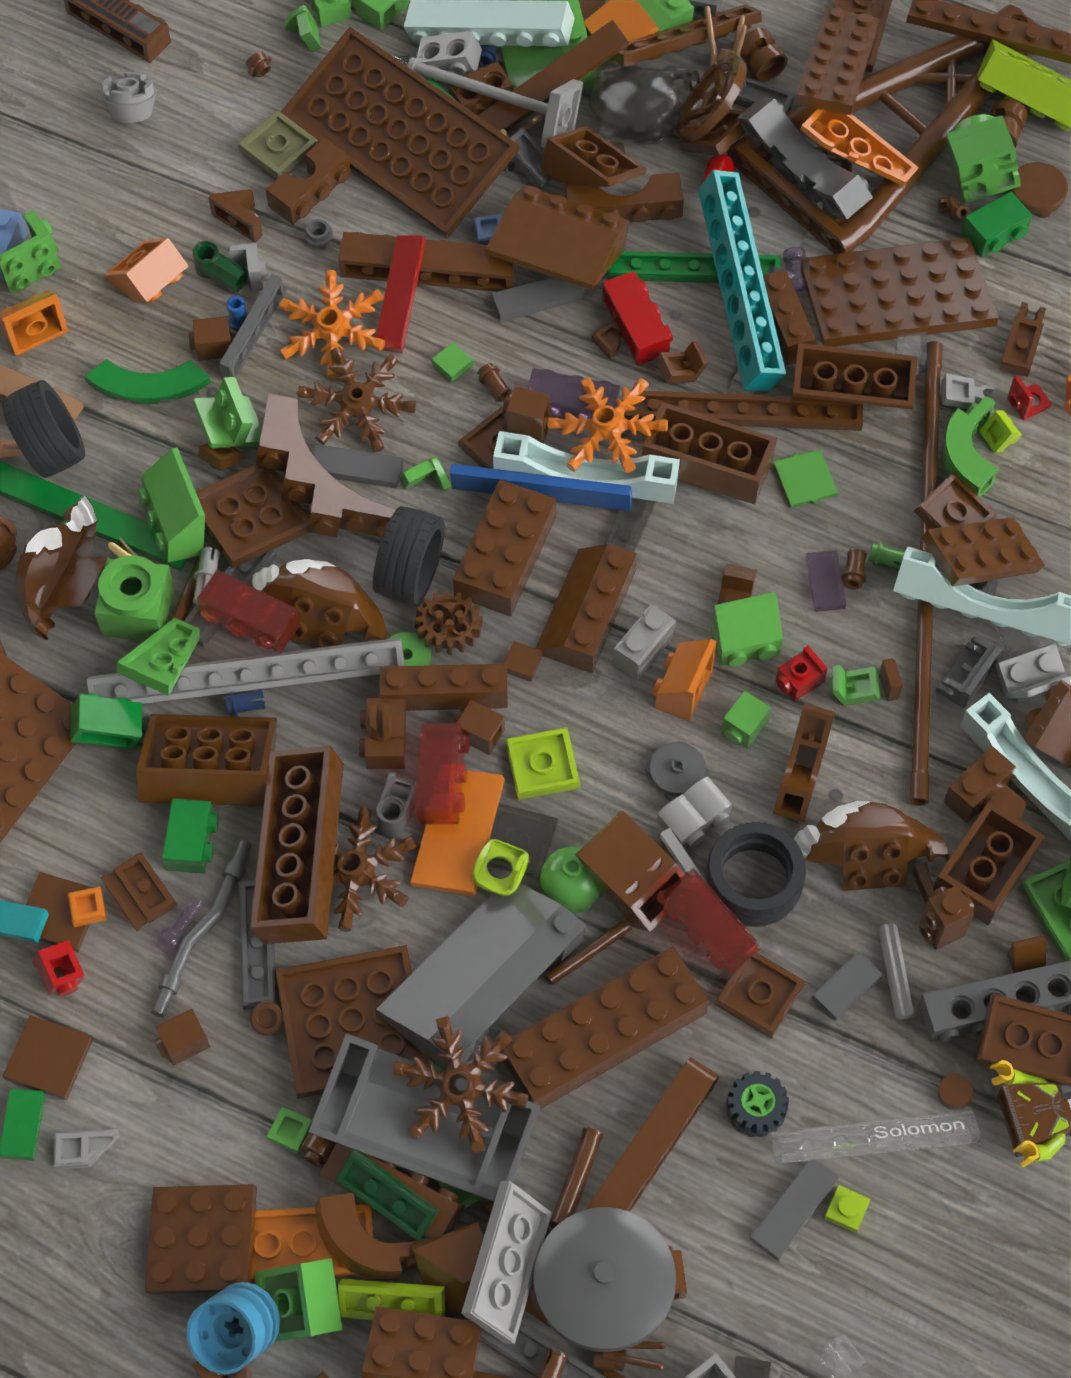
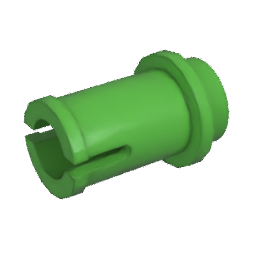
M879 542V544L873 543L868 561H872L875 566L879 563L900 569L905 551L883 546V542Z

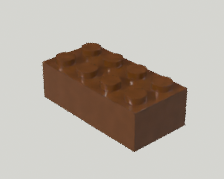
M662 402L655 420L667 419L668 430H650L651 436L646 438L642 456L655 455L680 459L678 481L755 505L773 462L777 437Z
M499 480L453 578L454 597L458 592H462V600L471 597L473 604L511 617L556 519L557 499Z

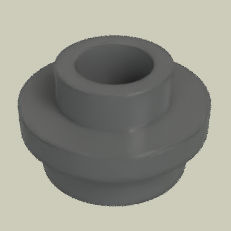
M315 219L308 223L304 230V237L309 245L323 247L331 242L333 231L326 221Z

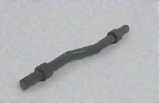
M239 841L232 860L226 863L222 875L224 879L211 909L181 940L167 974L163 975L158 986L160 992L151 1011L155 1016L164 1017L172 996L176 995L182 983L180 977L193 946L223 915L236 882L241 880L245 871L243 865L251 848L249 842Z

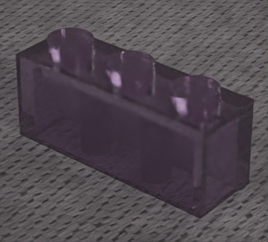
M532 369L527 389L550 394V418L566 419L564 414L570 413L579 419V414L581 413L585 419H591L595 412L586 409L585 407L590 404L579 399L581 395H586L580 384V381L586 378L579 375L556 373L550 369ZM592 380L596 390L599 387H604L602 399L608 397L606 405L615 408L617 406L616 398L620 397V385L609 381Z

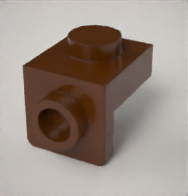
M697 341L691 342L684 352H660L655 359L666 383L695 382L708 365V361Z

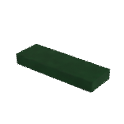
M358 1150L350 1154L335 1179L337 1183L351 1193H354L355 1196L417 1241H421L440 1212L437 1207Z

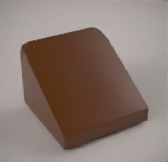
M1040 935L1012 943L1007 956L1013 973L1046 966L1045 936Z

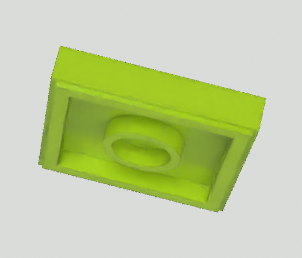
M567 727L505 739L517 800L580 789V780Z

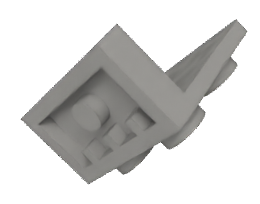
M1056 643L994 663L1006 699L1017 698L1019 703L1028 700L1033 702L1045 698L1046 692L1052 686L1057 685L1060 679L1071 685V672L1065 673Z

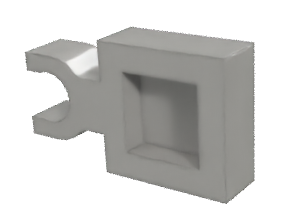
M946 374L942 379V405L968 409L973 403L979 404L985 397L984 395L990 396L994 391V386L982 385L977 387L974 386V378Z

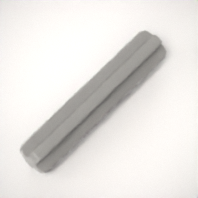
M893 923L880 926L879 936L895 1017L898 1020L909 1019L913 1016L914 1009L898 928Z

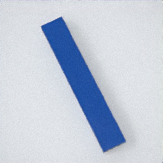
M451 464L450 479L452 489L493 494L499 480H503L556 498V502L631 511L632 490L631 486Z

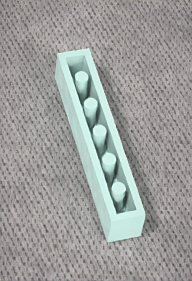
M411 0L404 28L413 44H420L421 37L472 31L479 45L556 47L568 46L574 16L568 1Z

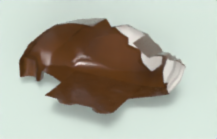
M85 496L80 498L70 508H67L64 513L63 522L38 531L25 545L23 554H20L16 573L17 596L22 614L31 632L43 640H48V631L56 625L50 618L56 610L62 606H81L89 598L90 589L101 575L107 558H109V556L90 557L98 521L92 505Z
M310 559L296 560L286 563L280 568L273 564L253 575L252 584L257 594L287 611L280 635L282 637L316 648L342 645L345 631L363 633L364 640L366 641L369 638L385 640L387 638V628L383 616L374 601L349 573L329 562Z
M855 801L837 806L828 812L818 822L817 826L807 825L794 837L803 853L804 860L843 866V891L906 886L908 861L926 856L929 862H933L937 857H944L946 861L949 860L947 843L932 829L918 820L907 816L901 810L878 802Z

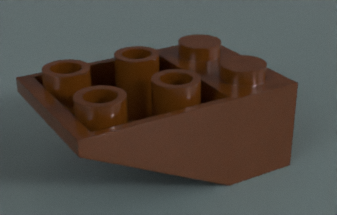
M620 811L575 854L629 924L636 929L650 932L695 888L678 864L624 811Z

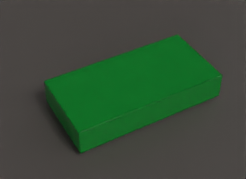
M10 1089L0 1143V1158L35 1161L46 1096L44 1091Z

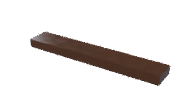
M611 20L511 92L548 103L551 91L573 79L579 81L630 44L614 20ZM499 100L478 116L497 130L505 129L507 132L533 114L534 111Z

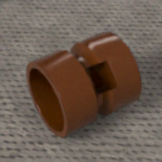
M757 28L745 35L740 56L749 65L756 78L761 82H767L780 75L787 66L788 59L782 49L776 45L770 33L764 28Z
M1003 98L993 104L989 115L994 117L1003 116L1016 148L1021 131L1027 120L1028 112L1020 102Z

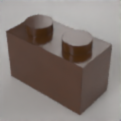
M515 386L512 396H507L504 401L502 414H505L503 430L508 433L530 436L544 444L549 430L550 394Z

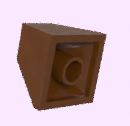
M478 1222L411 1247L423 1285L445 1286V1311L462 1312L484 1239Z

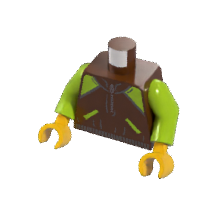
M1001 1060L990 1065V1069H995L999 1076L991 1079L992 1084H1007L1001 1087L997 1098L1012 1143L1013 1152L1016 1157L1024 1156V1160L1019 1163L1020 1166L1024 1168L1032 1162L1050 1160L1065 1144L1066 1136L1071 1130L1069 1120L1071 1119V1098H1062L1057 1083H1048L1043 1078L1013 1069L1008 1061Z

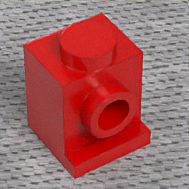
M807 645L801 653L778 667L776 683L784 694H789L794 701H797L825 682L828 667Z
M69 940L39 950L32 961L34 967H37L49 995L58 992L59 997L72 994L78 990L77 985L80 984L85 976ZM54 971L61 972L63 977L57 978Z

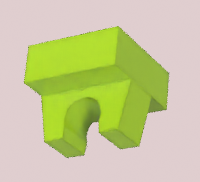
M1004 410L995 411L979 430L994 453L1003 452L1007 446L1016 443L1022 436Z

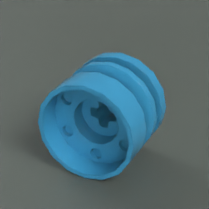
M239 1282L227 1286L193 1311L187 1323V1341L191 1353L199 1364L211 1372L220 1374L238 1372L274 1344L280 1330V1315L277 1305L269 1293L256 1284Z

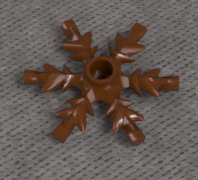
M333 348L330 354L336 365H330L329 369L339 375L335 380L344 383L343 390L336 392L330 384L327 390L318 382H314L315 389L306 386L298 387L297 397L313 398L310 403L311 405H317L326 401V406H329L335 401L341 406L339 412H329L333 416L332 418L319 422V425L325 426V428L318 433L315 439L325 445L333 433L340 438L343 424L347 427L349 426L347 418L349 416L358 417L360 421L356 429L362 427L360 440L364 441L366 438H369L373 451L379 452L384 449V445L378 434H384L386 431L374 423L380 420L370 416V410L378 407L385 415L387 409L393 415L400 417L399 410L415 413L417 402L401 401L402 393L389 398L388 392L380 398L374 395L375 387H384L385 385L382 381L389 380L395 376L389 373L398 363L394 355L389 354L380 367L374 361L371 375L365 372L367 381L361 383L354 380L358 373V370L352 372L354 359L350 358L346 362L341 348Z
M367 807L359 808L357 825L349 824V829L354 838L347 839L354 846L353 849L341 853V844L339 842L335 850L334 863L336 864V870L333 873L332 891L335 884L338 883L343 884L346 891L337 897V899L343 900L333 913H342L338 929L344 932L351 931L353 913L358 916L362 914L360 906L356 901L363 900L357 892L359 887L370 885V895L372 896L376 891L382 905L385 904L387 898L400 907H403L408 901L407 895L395 889L401 884L400 881L385 880L388 874L376 876L374 869L378 864L390 867L387 860L404 861L405 858L401 853L415 849L417 846L412 836L405 838L398 844H396V837H392L384 849L379 844L375 854H367L365 847L373 841V839L367 838L377 827L376 824L369 825L372 810Z
M449 1016L435 1019L441 1038L433 1037L432 1041L444 1051V1053H440L438 1056L448 1061L446 1070L437 1072L432 1062H430L428 1069L417 1057L413 1058L414 1066L396 1061L393 1067L394 1075L411 1078L407 1083V1087H414L425 1083L424 1090H427L435 1084L441 1091L438 1099H426L431 1104L430 1106L414 1110V1113L421 1117L408 1131L416 1139H419L429 1126L436 1133L439 1128L441 1115L447 1120V1107L456 1105L461 1110L456 1122L463 1121L459 1132V1139L462 1140L468 1135L472 1154L484 1151L485 1146L480 1132H488L489 1129L477 1118V1116H481L483 1113L473 1108L474 1100L478 1097H484L489 1107L493 1100L504 1112L508 1111L507 1103L526 1108L528 1102V1094L510 1091L514 1086V1082H506L496 1086L497 1079H494L487 1085L480 1079L482 1070H495L490 1063L500 1062L507 1058L505 1054L499 1052L513 1038L505 1030H502L490 1044L488 1037L485 1036L482 1040L480 1054L474 1049V1062L465 1064L459 1058L465 1047L458 1048L462 1031L459 1029L454 1034L452 1033ZM461 1077L465 1078L468 1082V1087L464 1091H460L456 1087V1082Z

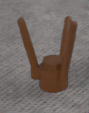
M642 1341L628 1349H664L666 1345L664 1342ZM625 1349L613 1352L596 1351L593 1363L594 1368L603 1370L602 1375L606 1378H627L616 1372L617 1370L623 1371L626 1363L655 1370L663 1369L662 1363L627 1355L628 1351Z

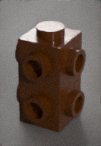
M958 885L949 889L941 887L929 895L919 922V929L923 938L927 942L931 941L936 950L965 936L975 910L967 893L963 894Z

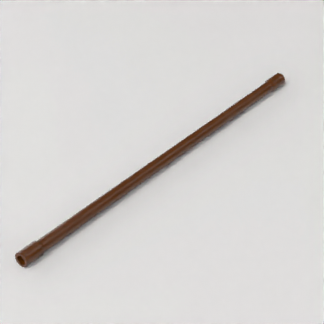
M930 341L925 344L924 368L926 375L921 503L937 488L940 374L943 357V345L938 341ZM921 519L920 550L931 553L921 538L931 528ZM918 599L913 756L909 802L916 806H924L929 803L930 777L928 774L933 631V606L930 602Z

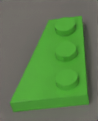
M173 618L117 662V673L169 696L200 639V629L177 618Z

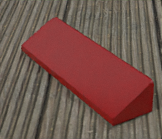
M397 235L376 338L385 340L383 348L385 351L403 354L426 244L425 236Z

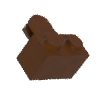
M367 698L366 710L360 711V728L366 729L365 739L359 740L360 758H365L367 769H405V698Z
M993 746L948 787L943 801L966 823L978 812H982L988 802L1018 820L1022 818L1026 807V802L1007 786L1011 781L1016 766Z

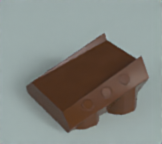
M1060 679L1057 685L1052 686L1046 692V703L1043 708L1032 709L1025 716L1028 732L1024 738L1034 749L1037 748L1070 768L1071 685Z

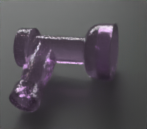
M791 247L783 252V260L786 265L790 266V270L786 271L795 292H802L806 289V283L802 279L801 262L806 260V250L801 247ZM772 266L769 269V273L784 269Z

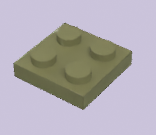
M277 110L238 143L240 152L278 179L285 172L289 173L305 159V154L318 144V140Z

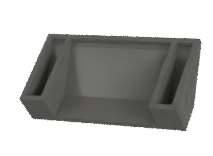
M521 883L517 890L509 896L492 893L376 1009V1013L443 1071L446 1070L448 1061L438 1056V1054L444 1053V1051L432 1041V1038H441L435 1019L449 1016L452 1033L454 1034L459 1029L462 1031L458 1048L465 1047V1050L459 1057L465 1063L473 1055L475 1043L481 1035L556 959L561 964L583 940L587 925L562 904Z
M346 1034L308 1132L495 1202L500 1182L511 1181L513 1183L541 1105L528 1101L526 1108L507 1103L508 1111L504 1112L493 1100L489 1107L484 1097L476 1098L473 1108L483 1113V1115L477 1116V1118L489 1129L488 1132H480L485 1150L472 1154L468 1135L462 1140L459 1139V1132L463 1121L456 1122L457 1117L461 1113L460 1108L456 1105L447 1107V1120L441 1115L439 1128L436 1133L429 1126L420 1138L416 1139L408 1131L421 1117L415 1114L414 1110L430 1106L431 1104L426 1099H438L441 1093L440 1088L434 1084L427 1090H424L425 1083L414 1087H407V1083L411 1078L394 1075L393 1067L396 1061L414 1066L413 1061L381 1050L376 1044ZM458 1079L456 1087L460 1091H464L468 1087V1082Z

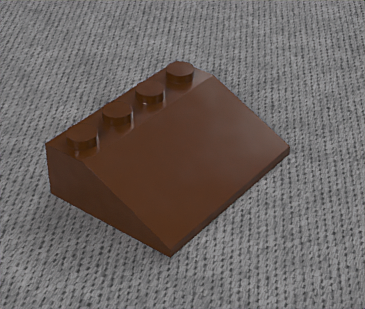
M524 185L511 199L485 249V254L593 290L624 252L630 220L621 218L615 213H606L594 209L588 204H579L567 200L561 195H552L540 191L537 187Z
M151 714L136 769L139 802L155 804L172 803V798L210 801L212 804L220 806H264L270 751H275L277 718Z

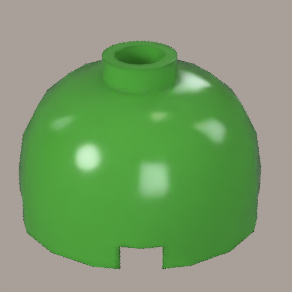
M568 846L559 848L548 856L541 868L539 885L542 895L562 904L571 913L575 914L590 909L592 904L598 898L600 899L603 890L575 855L582 847Z

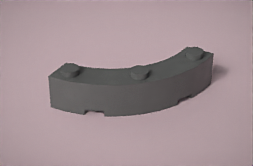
M761 97L737 117V120L756 146L762 144L771 154L772 158L768 161L778 172L817 205L821 201L826 204L825 208L829 213L848 219L873 198L868 191L869 185L866 179L860 174L841 168L829 160L821 148L814 147L786 116L785 108L779 100Z

